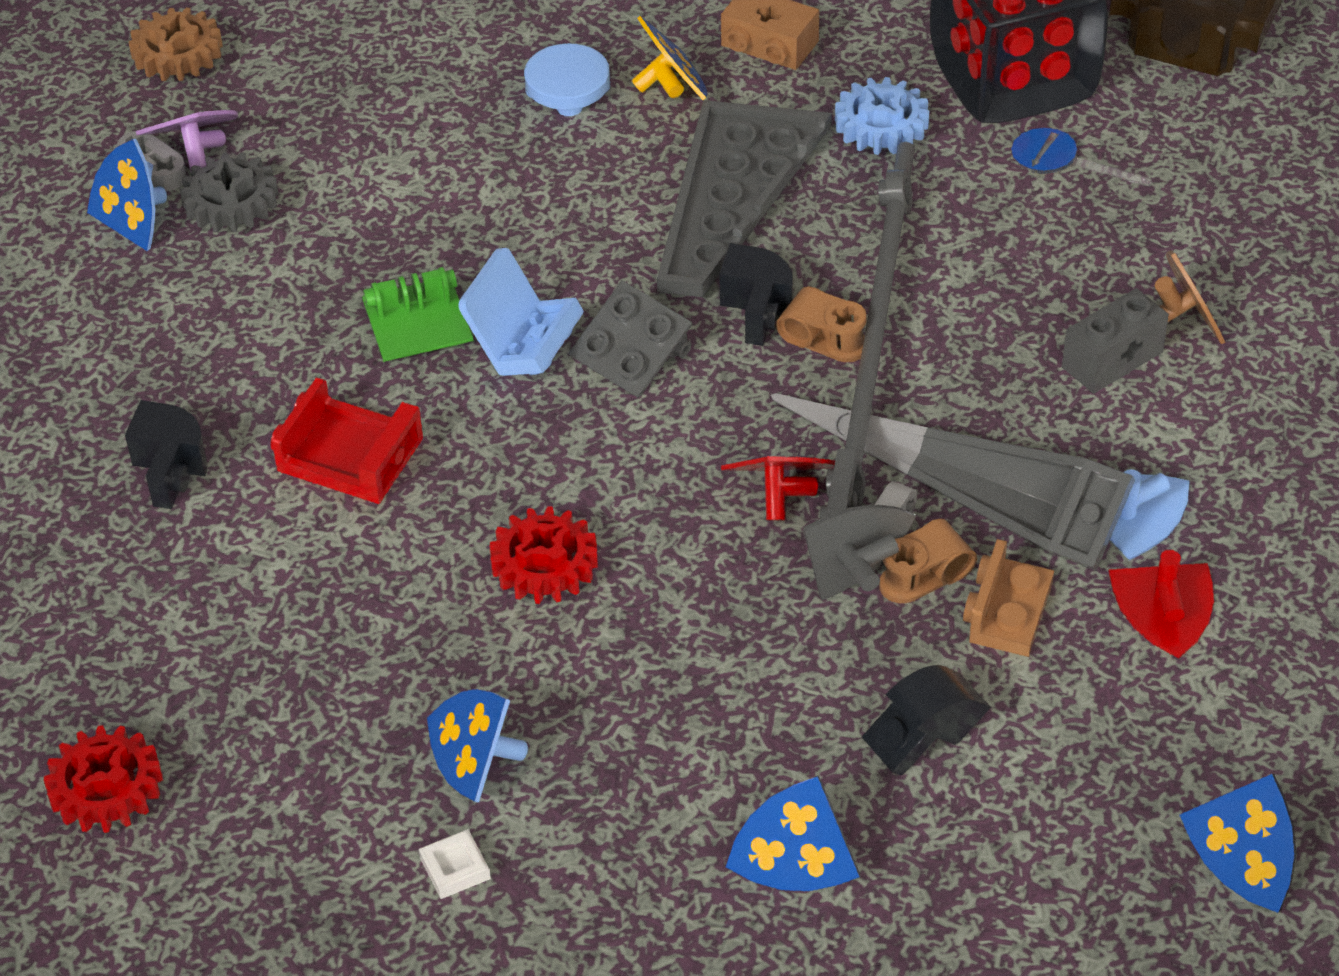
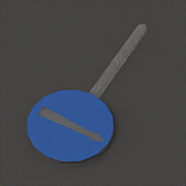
M1038 128L1024 132L1014 140L1011 148L1014 161L1021 168L1032 173H1056L1070 165H1074L1140 185H1152V180L1148 177L1076 157L1077 147L1075 141L1069 134L1058 129Z

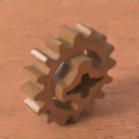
M186 7L183 12H175L174 8H169L167 15L164 16L154 12L152 13L153 20L151 22L140 20V30L136 29L130 32L132 40L129 41L132 60H134L137 70L145 69L147 77L160 73L161 81H166L170 75H176L179 81H183L184 74L190 72L196 77L200 76V67L211 69L214 67L212 59L221 58L220 48L223 47L220 29L217 28L216 20H207L206 13L203 11L192 15L191 8Z

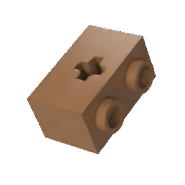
M732 0L721 13V46L767 60L773 64L797 70L819 42V9L792 0Z

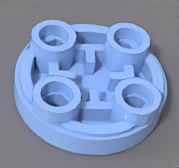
M565 43L546 47L535 53L528 60L524 70L526 94L543 106L557 109L564 116L579 114L583 107L598 101L610 89V70L606 58L597 50L581 44Z

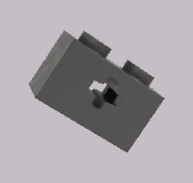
M1135 288L1066 329L1062 368L1090 392L1095 394L1163 353L1169 314Z

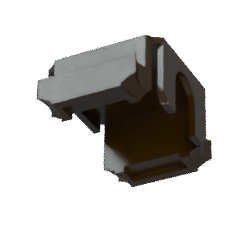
M1111 0L1109 16H1124L1131 20L1128 45L1132 48L1134 55L1218 77L1224 73L1232 72L1243 48L1249 49L1256 54L1258 53L1283 0Z

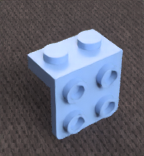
M498 248L494 251L459 301L461 314L497 373L502 376L537 375L543 373L551 365L552 359L564 341L571 335L572 329L584 313L576 298L540 301L508 248Z

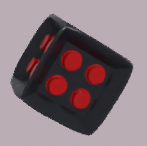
M931 0L930 36L937 63L963 106L981 123L1009 122L1058 110L1079 103L1092 96L1096 91L1102 75L1107 39L1108 10L1106 0Z

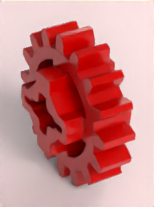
M552 506L546 508L544 515H537L533 508H528L526 519L521 520L514 515L509 517L510 529L497 527V541H492L489 545L493 577H499L500 588L503 591L514 587L515 599L521 600L527 593H530L534 596L535 604H540L544 595H551L557 603L561 602L562 591L568 590L570 593L577 595L580 593L579 581L591 583L593 580L592 569L598 568L595 533H588V523L585 519L573 523L572 511L567 510L558 517L554 516ZM576 551V554L572 559V553Z
M100 725L97 727L96 736L90 738L84 732L79 731L76 733L78 741L76 745L71 746L63 742L59 745L62 759H48L47 765L50 774L44 776V784L53 812L60 811L63 823L66 825L78 819L82 832H88L94 823H100L103 832L108 833L112 827V821L120 820L124 826L128 827L131 825L129 814L136 811L139 814L146 815L149 812L146 799H159L160 791L157 783L163 781V774L154 745L146 746L144 736L140 732L128 739L125 726H119L113 735H107L104 726ZM137 767L138 771L135 778L133 770ZM71 781L74 786L72 789H70Z

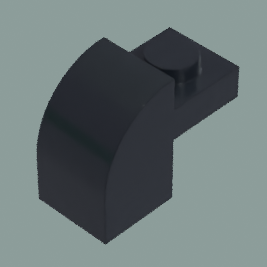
M730 243L719 274L720 306L745 309V343L763 346L768 329H777L776 322L793 300L792 271L782 257L770 250Z
M141 400L125 433L132 466L149 468L146 479L153 507L172 509L178 493L186 491L190 474L206 476L208 466L200 426L196 418L181 407Z
M942 665L927 666L906 676L886 693V696L892 703L863 734L862 738L893 773L903 775L936 738L954 745L958 744L991 706L959 672Z

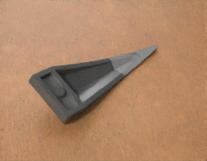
M778 393L771 395L776 403L846 441L851 410ZM870 415L865 452L1044 551L1097 571L1135 482L1132 475L1087 458L1007 444Z

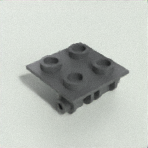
M621 280L568 355L639 398L669 357L679 356L684 358L689 353L691 342L687 340L686 333L693 323Z

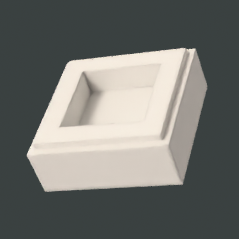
M469 829L419 849L420 860L440 899L491 879L490 869Z

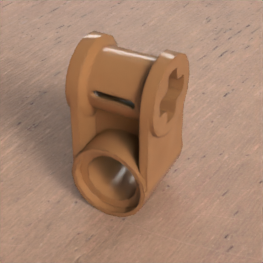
M808 286L803 287L778 318L776 327L780 336L790 344L810 349L837 361L854 362L861 359L865 336L862 329L867 322L866 310L856 302L847 301L824 293L815 287Z
M945 519L932 520L922 528L895 539L899 552L883 560L886 570L880 577L879 589L882 595L889 601L895 603L915 601L944 585H951L965 578L974 568L977 562V554Z

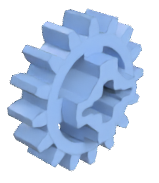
M885 77L881 84H876L872 78H867L866 86L862 87L860 84L853 83L851 84V93L846 91L840 93V102L835 103L836 132L844 133L843 141L845 143L857 141L858 151H862L869 146L873 147L875 155H879L882 148H888L892 154H896L897 146L900 143L909 142L913 144V139H924V130L929 127L927 98H920V89L918 88L906 90V81L892 85L890 77Z

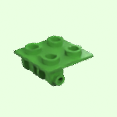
M440 267L438 270L421 273L422 283L419 282L417 273L411 274L412 285L406 286L404 277L400 276L398 277L399 288H397L394 279L381 283H371V288L363 290L364 296H362V300L383 362L474 341L469 325L459 310L460 300L455 290L457 281L453 269L445 271L443 267Z

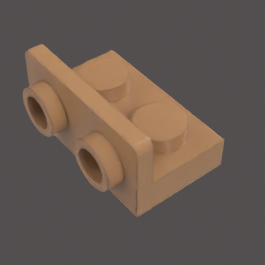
M997 539L992 555H983L976 578V584L981 585L979 593H969L963 621L971 623L970 643L1029 657L1053 584L1054 570L1006 559L1007 541Z

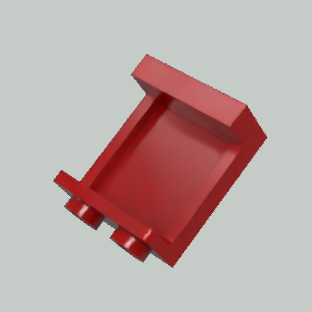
M316 377L307 391L299 394L293 411L283 424H279L272 434L270 445L272 451H274L277 471L380 504L423 440L420 408L402 402L394 415L389 417L332 399L328 394L326 380Z

